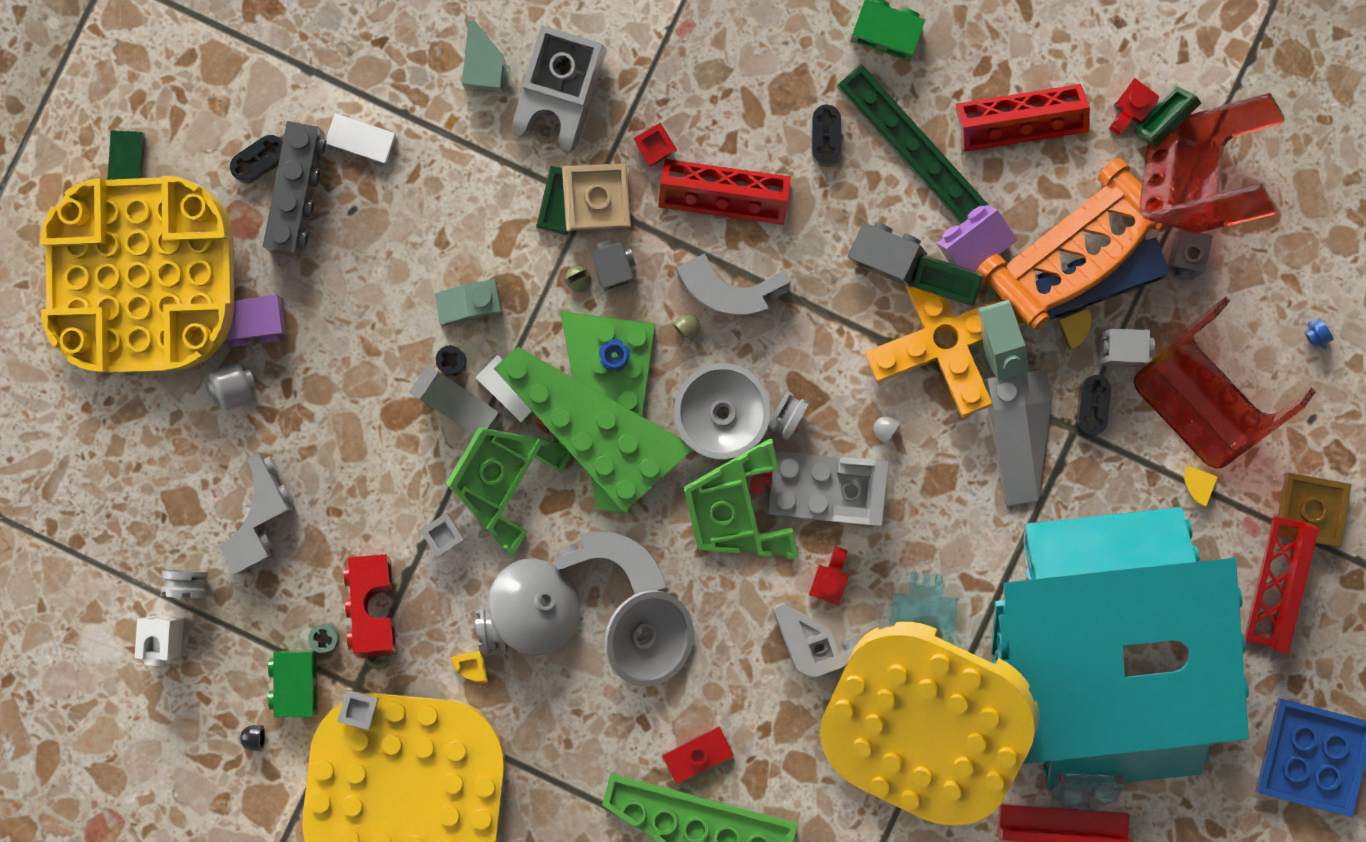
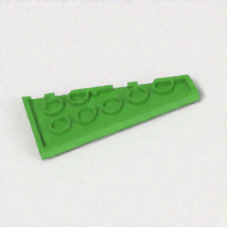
M560 311L572 377L642 417L655 324ZM612 339L621 340L623 345L628 346L631 356L627 360V366L619 371L615 369L607 370L600 362V347ZM613 352L611 356L612 358H617L618 354ZM591 477L597 510L629 514V508L622 512Z
M520 347L514 349L493 368L622 512L631 507L693 450L684 440Z
M610 773L602 806L634 827L642 830L657 842H793L798 823L615 773Z

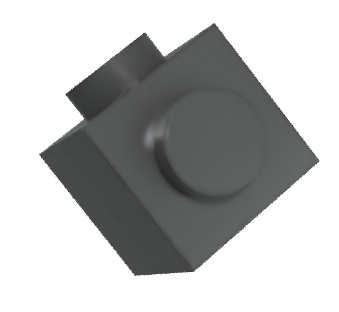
M1183 228L1176 231L1168 261L1169 270L1175 271L1176 277L1194 280V276L1204 274L1213 235Z
M614 239L598 243L596 245L597 250L591 251L603 290L606 291L634 282L630 268L636 266L631 249H624L622 242L615 244Z

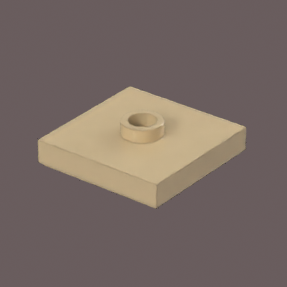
M627 164L562 167L566 231L631 227Z

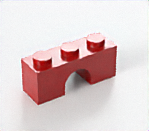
M387 554L348 557V567L343 569L345 587L350 586V599H345L346 617L351 618L352 630L347 631L348 650H353V654L358 659L397 655L394 621L391 618H374L369 615L368 611L369 603L375 595L393 592L391 559Z

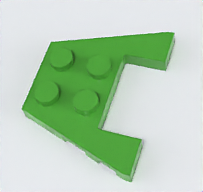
M478 427L446 484L508 554L514 556L528 531L502 517V512L534 458L562 473L572 455L558 441Z
M773 439L764 441L684 486L698 550L737 554L741 551L758 553L759 556L767 557L781 555L786 556L787 559L799 558L793 527L762 534L759 533L747 482V476L779 470Z

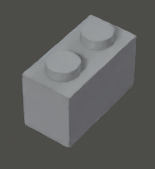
M1109 329L1100 333L1098 366L1138 367L1149 363V357H1153L1155 351L1154 338H1150V330Z

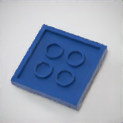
M1278 698L1255 792L1353 817L1366 764V720Z

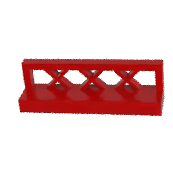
M1081 84L956 103V113L961 125V144L964 152L1087 133L1090 128V106ZM1076 96L1078 100L1074 102H1065L1062 101V98ZM1041 102L1045 105L1042 107H1033L1030 104ZM1010 107L1014 109L1011 112L999 111L1000 108ZM978 112L982 115L979 117L967 118L966 113Z
M665 159L658 208L784 225L791 176ZM669 172H680L686 176L683 178L669 176ZM706 176L715 177L717 181L708 182L703 178ZM745 181L749 185L746 187L737 186L734 182ZM766 186H780L783 189L782 192L768 190Z
M1273 516L1244 636L1245 641L1268 645L1277 652L1289 654L1319 528L1312 523ZM1280 525L1297 528L1295 539L1283 547L1277 538ZM1277 544L1279 550L1274 552L1275 545ZM1290 549H1292L1291 555H1290V557H1289V555L1287 554V551H1289ZM1283 554L1288 562L1287 571L1275 578L1270 570L1271 562ZM1269 575L1272 580L1266 583ZM1284 580V584H1283V588H1282L1279 583ZM1276 585L1281 593L1280 600L1275 605L1267 608L1262 600L1264 592ZM1262 606L1264 611L1259 614L1260 607ZM1277 611L1276 617L1274 619L1272 613ZM1268 616L1273 623L1271 637L1255 635L1257 622Z
M1001 803L999 806L997 835L1002 840L1018 842H1133L1128 837L1130 814L1008 803Z

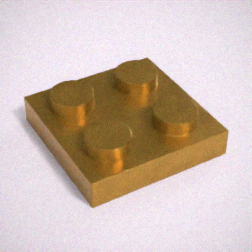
M1285 473L1278 516L1312 523L1319 528L1316 539L1317 544L1341 547L1352 484ZM1280 525L1278 537L1295 539L1297 528Z

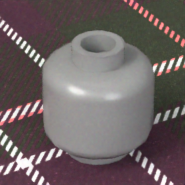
M236 363L211 371L209 381L205 382L212 404L214 406L219 405L225 410L250 401L251 389L256 387L250 370L243 371L241 366Z

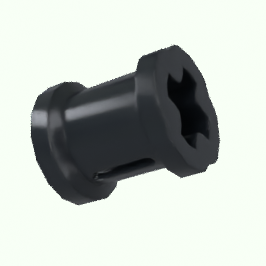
M449 345L442 347L437 352L435 361L440 371L446 375L457 376L465 370L467 358L459 348ZM447 354L452 356L458 354L459 357L455 360L458 365L455 368L444 366L447 363L445 358Z

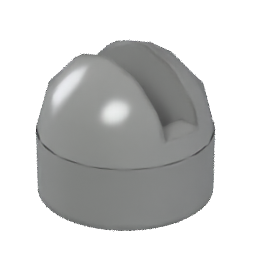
M881 417L874 424V433L879 440L887 444L901 423L892 417Z

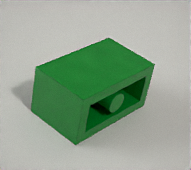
M864 0L850 41L910 62L925 19L919 18L920 14L911 9L902 8L899 11L889 7L890 3L885 0Z
M314 650L273 652V658H269L268 675L273 677V690H270L268 694L269 710H273L274 718L316 716L318 714L317 652Z

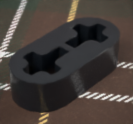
M825 104L819 106L813 113L811 154L815 163L827 167L836 163L840 156L841 115L836 107ZM824 112H829L830 118H835V122L830 123L829 133H823V122L817 120V118L823 116ZM823 138L829 139V149L835 151V153L830 154L827 160L823 159L821 153H817V149H822Z
M266 135L232 158L230 162L231 174L243 183H251L278 166L283 141L275 135ZM268 143L274 146L279 144L280 147L276 149L278 154L276 157L273 158L271 155H266L262 159L260 158L261 155L268 151L266 147ZM255 159L257 160L256 163L249 167L251 171L249 175L243 172L238 173L241 169L239 164L241 161L244 160L246 163H251Z
M1089 376L1083 380L1080 386L1076 424L1079 431L1088 436L1102 433L1108 423L1111 385L1103 376ZM1094 381H1098V387L1103 388V393L1096 396V403H1092V392L1087 391V387L1093 385ZM1091 407L1095 408L1094 417L1100 419V424L1094 426L1093 430H1089V424L1084 423V418L1091 415Z

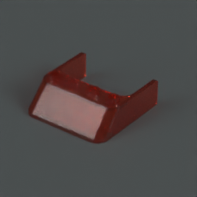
M1266 93L1190 114L1157 148L1147 144L1139 203L1141 215L1153 222L1190 233H1201L1276 214V206L1262 184L1218 194L1223 150L1227 142L1238 135L1284 123L1285 116L1272 94Z
M1226 296L1172 339L1134 377V386L1137 392L1205 464L1215 469L1223 468L1303 410L1316 393L1311 387L1280 411L1274 414L1261 412L1199 348L1195 342L1194 335L1214 320L1228 305L1230 300Z

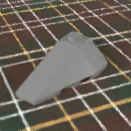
M1046 369L1030 371L1002 381H998L996 377L986 379L983 383L992 401V406L988 407L1005 504L1006 506L1038 501L1052 404Z

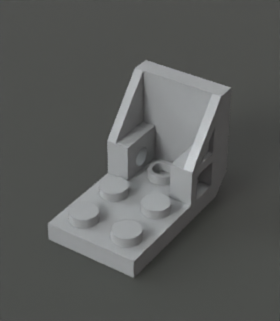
M775 451L779 470L772 471L768 505L769 515L882 526L889 461Z
M783 602L771 607L794 667L797 671L810 677L816 678L845 667L855 646L861 640L859 636L841 642L842 648L838 650L831 629ZM888 624V625H884V626L879 627V628H880V629H883V628L892 627V626H889V624ZM817 644H824L823 651L814 652Z

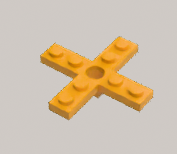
M905 286L923 329L865 352L877 384L935 361L939 364L961 418L991 407L992 401L969 351V347L983 342L978 309L1004 300L1000 298L954 316L947 298L914 287ZM1014 312L1019 328L1025 326L1026 323ZM942 331L951 332L956 336L957 344L950 349H942L935 344L934 336Z

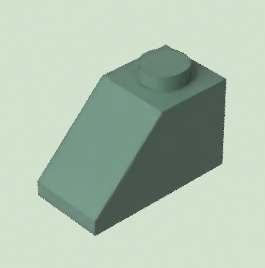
M469 20L462 85L465 90L503 93V85H509L511 68L506 65L504 56L475 21Z
M495 279L465 284L435 293L440 325L503 314L499 286Z
M1005 300L979 308L978 314L986 362L998 381L1030 372L1026 345L1010 301Z

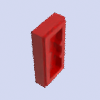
M720 726L662 754L676 785L734 756Z

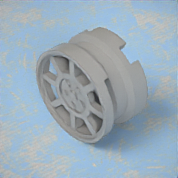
M786 390L768 423L767 431L771 433L776 431L781 434L783 440L788 442L809 402L804 399L797 400L794 398L793 393ZM782 408H784L785 411L783 412L781 418L778 417Z
M162 570V579L165 581L164 587L161 588L160 596L206 598L207 590L204 589V581L208 577V572Z
M485 609L476 610L475 614L478 616V619H476V632L479 639L480 654H490V651L497 650V647L501 649V652H507V644L494 629L489 612H486Z

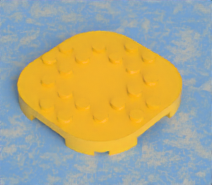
M163 175L160 178L91 179L76 184L65 191L66 195L56 207H51L47 213L40 237V245L46 246V309H41V318L45 333L52 346L57 348L71 364L86 370L105 373L178 371L197 366L210 358L225 341L234 316L233 230L229 216L216 196L203 186L189 180Z
M896 622L892 627L883 629L877 627L861 638L855 646L824 712L820 726V738L828 761L852 785L924 820L936 824L956 826L975 823L988 817L1001 805L1033 744L1039 724V706L1037 701L1034 702L1029 691L1030 684L1019 671L1007 662L998 658L996 664H993L934 636L937 629L915 622Z
M369 692L364 694L379 698L371 730L337 722L342 703L333 708L321 721L314 734L309 755L302 821L305 842H497L505 770V752L497 730L479 710L469 704L453 699L445 700L387 694L384 692Z

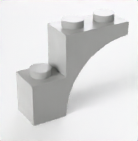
M256 453L247 458L254 483L253 500L248 516L240 529L230 539L219 545L233 575L241 574L273 557L270 550L274 548L273 542L266 531L261 532L259 528L293 510L290 505L293 502V497L285 484L280 486L275 474L279 473L275 462L271 456L265 457L263 453Z

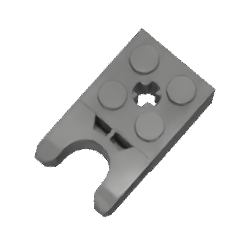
M541 25L512 123L513 134L525 137L531 133L539 117L548 113L555 114L559 117L561 123L558 142L564 151L573 152L580 139L607 52L606 47L602 43ZM566 61H569L571 70L563 75L559 67L561 64L565 66Z

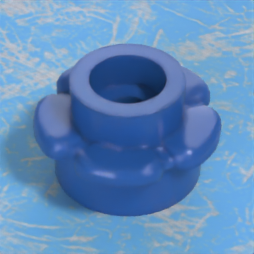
M1321 319L1313 323L1310 321L1307 323L1308 330L1304 333L1308 341L1314 348L1320 346L1326 349L1327 344L1334 340L1326 324Z
M609 340L607 344H603L599 349L600 362L605 369L619 371L627 366V360L631 356L628 346L623 345L621 340ZM613 352L618 354L617 358H612Z

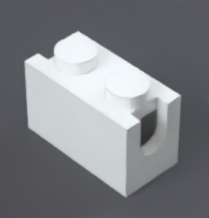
M151 616L137 619L135 658L144 659V665L164 666V664H171L172 659L181 657L184 618Z

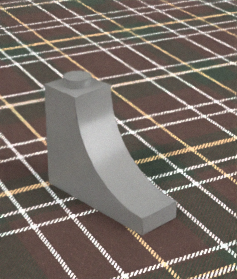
M429 365L426 366L409 391V393L472 434L476 433L478 427L498 430L502 423L498 420L501 415L499 412Z

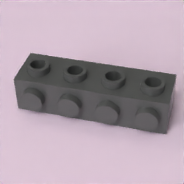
M291 121L286 123L262 246L270 252L301 257L302 249L305 250L307 246L308 231L306 226L308 218H311L313 215L315 201L312 199L314 187H317L319 184L321 173L318 164L320 155L323 156L327 143L324 132L318 126Z

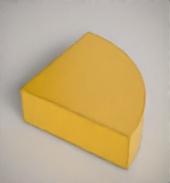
M1089 308L1058 321L1070 350L1079 346L1086 339L1090 331L1091 313Z
M1186 465L1183 475L1186 488L1191 498L1197 504L1206 507L1218 477Z
M480 651L450 657L453 667L464 678L476 683L489 682L484 655H481Z

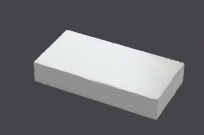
M335 113L326 137V145L386 165L396 134Z
M497 355L475 378L522 423L532 411L493 369L503 360Z

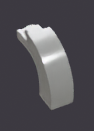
M705 253L676 267L684 287L699 304L712 312L729 317H748L767 311L768 306L764 298L769 296L772 301L788 292L786 287L791 284V280L785 270L749 288L732 287L724 283L715 274Z
M591 532L582 534L580 538L584 548L578 549L577 544H573L559 549L560 556L553 558L557 570L592 558L612 560L620 565L628 575L634 594L643 591H656L666 587L662 572L653 556L635 540L618 533Z

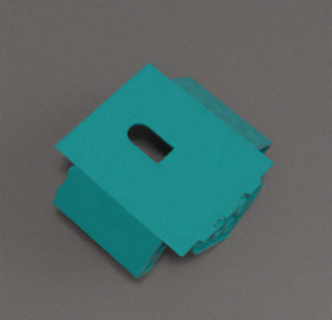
M1182 507L1025 524L1023 543L1031 580L1005 582L1003 584L1004 600L995 601L991 656L993 664H996L998 658L1019 671L1030 684L1029 691L1034 702H1038L1039 724L1033 744L1023 764L1042 762L1048 791L1202 775L1204 764L1209 761L1208 749L1210 746H1213V743L1249 740L1246 698L1249 697V686L1244 675L1243 653L1246 651V642L1241 632L1240 607L1243 605L1241 590L1238 588L1236 558L1200 561L1197 546L1192 547L1191 543L1193 535L1190 519H1185ZM1173 640L1180 641L1188 649V661L1180 670L1125 677L1123 646Z

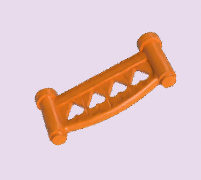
M1121 157L1109 162L1098 175V181L1104 186L1102 190L1013 260L1007 263L999 254H994L983 261L977 268L976 272L984 274L982 284L984 286L989 285L1004 301L1009 300L1013 311L1028 327H1033L1035 330L1042 328L1050 318L1047 314L1049 309L1060 306L1101 283L1128 259L1149 230L1153 229L1163 232L1173 222V218L1170 216L1171 212L1129 172L1130 166ZM1108 212L1133 218L1135 224L1132 227H1126L1122 235H1114L1111 232ZM1083 232L1107 237L1111 243L1106 247H1101L1098 254L1091 255L1086 251ZM1059 251L1082 256L1085 258L1086 263L1082 266H1076L1074 273L1065 274L1061 270ZM1034 270L1060 277L1061 283L1057 286H1051L1049 293L1041 294L1036 288Z

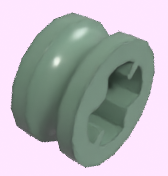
M330 624L315 626L308 636L311 648L319 653L332 651L339 643V633ZM321 629L327 630V635L332 637L331 644L326 643L327 647H321V641L316 640V634L322 633Z

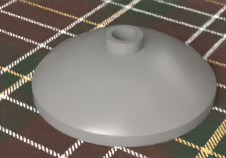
M729 363L707 365L692 373L680 387L674 405L676 427L685 443L700 455L717 460L736 458L757 446L768 429L771 417L769 397L760 380L747 369ZM719 409H728L729 416L726 419H720L717 416Z
M523 559L512 563L497 575L489 592L488 610L494 629L506 644L521 653L529 655L551 653L564 646L577 628L580 604L575 587L562 570H557L555 565L547 561ZM540 597L546 600V607L541 605Z
M643 591L629 597L615 610L606 628L604 649L611 669L624 681L641 687L655 686L669 680L683 667L690 655L694 639L691 616L681 601L662 591ZM642 629L641 636L637 638L638 631Z

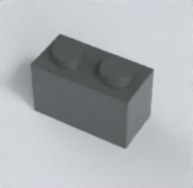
M863 222L847 257L859 267L911 288L921 256L927 255V252L920 245L921 241L906 233L902 237L892 234L893 229L879 222H875L874 226Z

